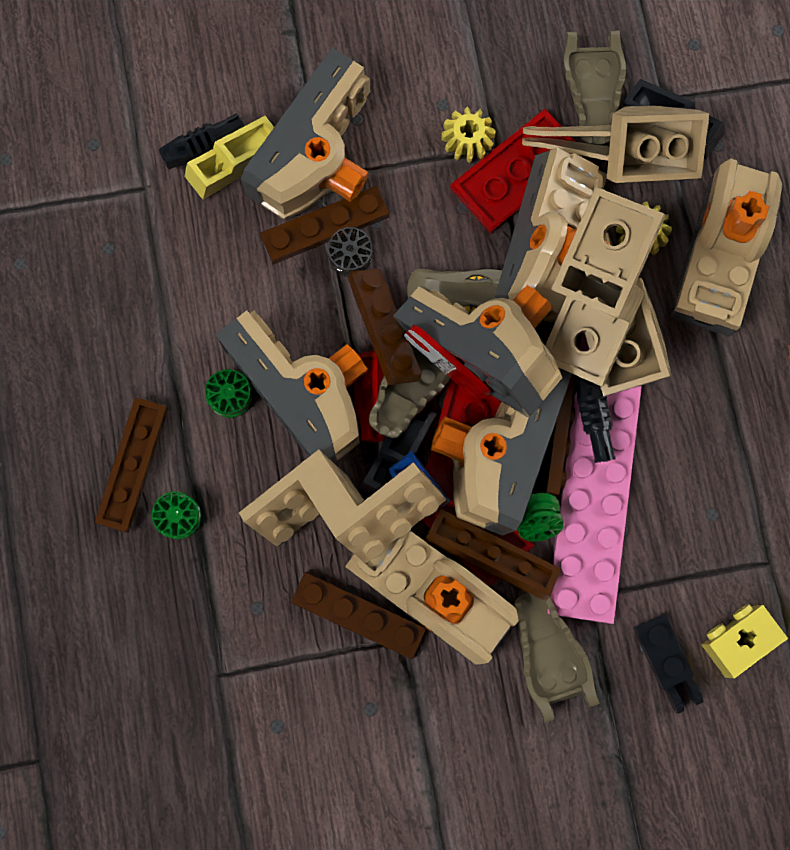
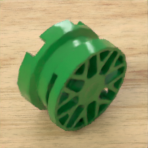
M231 369L218 371L209 378L205 385L207 403L217 415L223 418L233 419L242 416L249 410L252 404L253 392L244 375L238 371Z
M173 491L165 493L157 499L153 505L151 517L153 525L158 532L170 539L182 540L196 533L201 524L202 514L199 505L193 498L185 493Z
M549 493L531 494L522 522L517 529L519 536L524 540L536 542L556 536L564 528V519L560 513L558 499Z

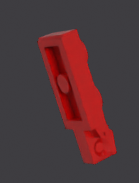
M372 350L358 354L367 367L368 372L354 382V411L361 426V441L376 443L384 441L385 435L380 434L371 427L369 415L377 402L384 374L376 352Z

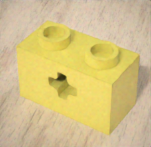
M746 604L733 614L735 620L727 626L721 623L706 634L709 639L701 645L725 678L735 679L788 639L764 605L751 607L750 604ZM739 633H746L747 636L743 639L746 645H739L737 643L741 638Z

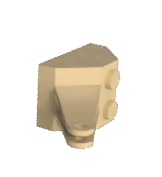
M629 106L613 113L612 125L523 127L524 134L536 136H611L610 147L533 137L523 138L522 144L547 149L560 148L567 153L608 161L607 179L615 183L702 178L709 113L694 109L663 106Z
M607 232L605 236L606 241L609 242V245L613 246L610 235ZM638 278L635 285L646 292L604 386H601L603 396H609L672 377L659 323L641 278ZM585 331L589 349H591L594 345V337L590 332Z

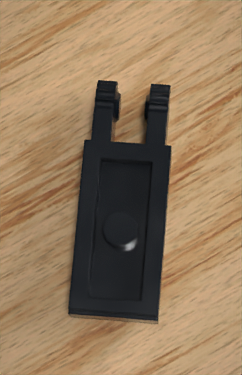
M666 614L659 615L633 627L661 690L665 691L674 711L677 714L685 711L683 701L674 688V685L681 682L684 683L688 695L695 705L703 703V696L697 683L692 678L694 674Z

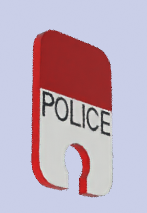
M413 325L404 334L405 338L473 398L481 400L487 398L491 393L487 385L423 329Z

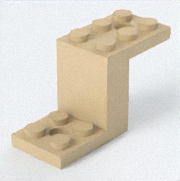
M595 187L551 289L567 296L545 345L555 359L558 368L597 385L604 386L646 292L635 284L666 216L664 213ZM612 226H621L625 230V239L620 245L611 246L606 242V232ZM588 331L594 337V345L588 351H581L577 347L576 339L580 333Z
M318 449L241 510L239 514L244 523L277 547L282 542L289 540L297 530L307 522L314 520L320 513L334 537L364 563H367L370 559L378 557L384 551V548L397 538L406 535L412 526L425 516L433 514L439 505L446 501V498L413 462L364 501L349 477Z

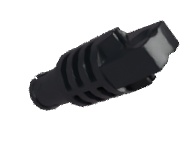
M235 113L213 125L205 123L202 125L203 127H197L193 132L190 130L186 132V135L183 136L182 134L161 147L159 152L166 167L172 169L187 164V162L212 150L215 141L244 127L239 115Z
M576 375L577 402L581 413L583 431L586 432V435H590L594 463L615 460L616 457L614 456L609 432L612 430L613 422L611 421L607 396H603L600 385Z

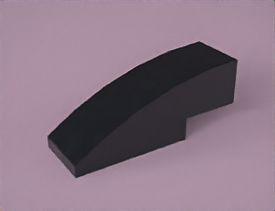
M639 79L623 102L624 107L663 106L695 110V103L642 79ZM709 116L704 153V159L706 160L723 137V121Z
M424 408L412 419L408 428L400 437H386L377 458L363 481L360 490L361 494L370 497L393 479L389 468L411 451L417 455L437 413Z

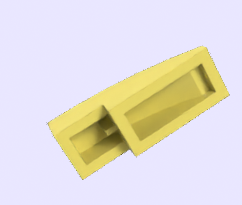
M263 116L215 141L212 150L187 162L184 177L203 200L242 176L244 168L268 137L274 126L266 116Z

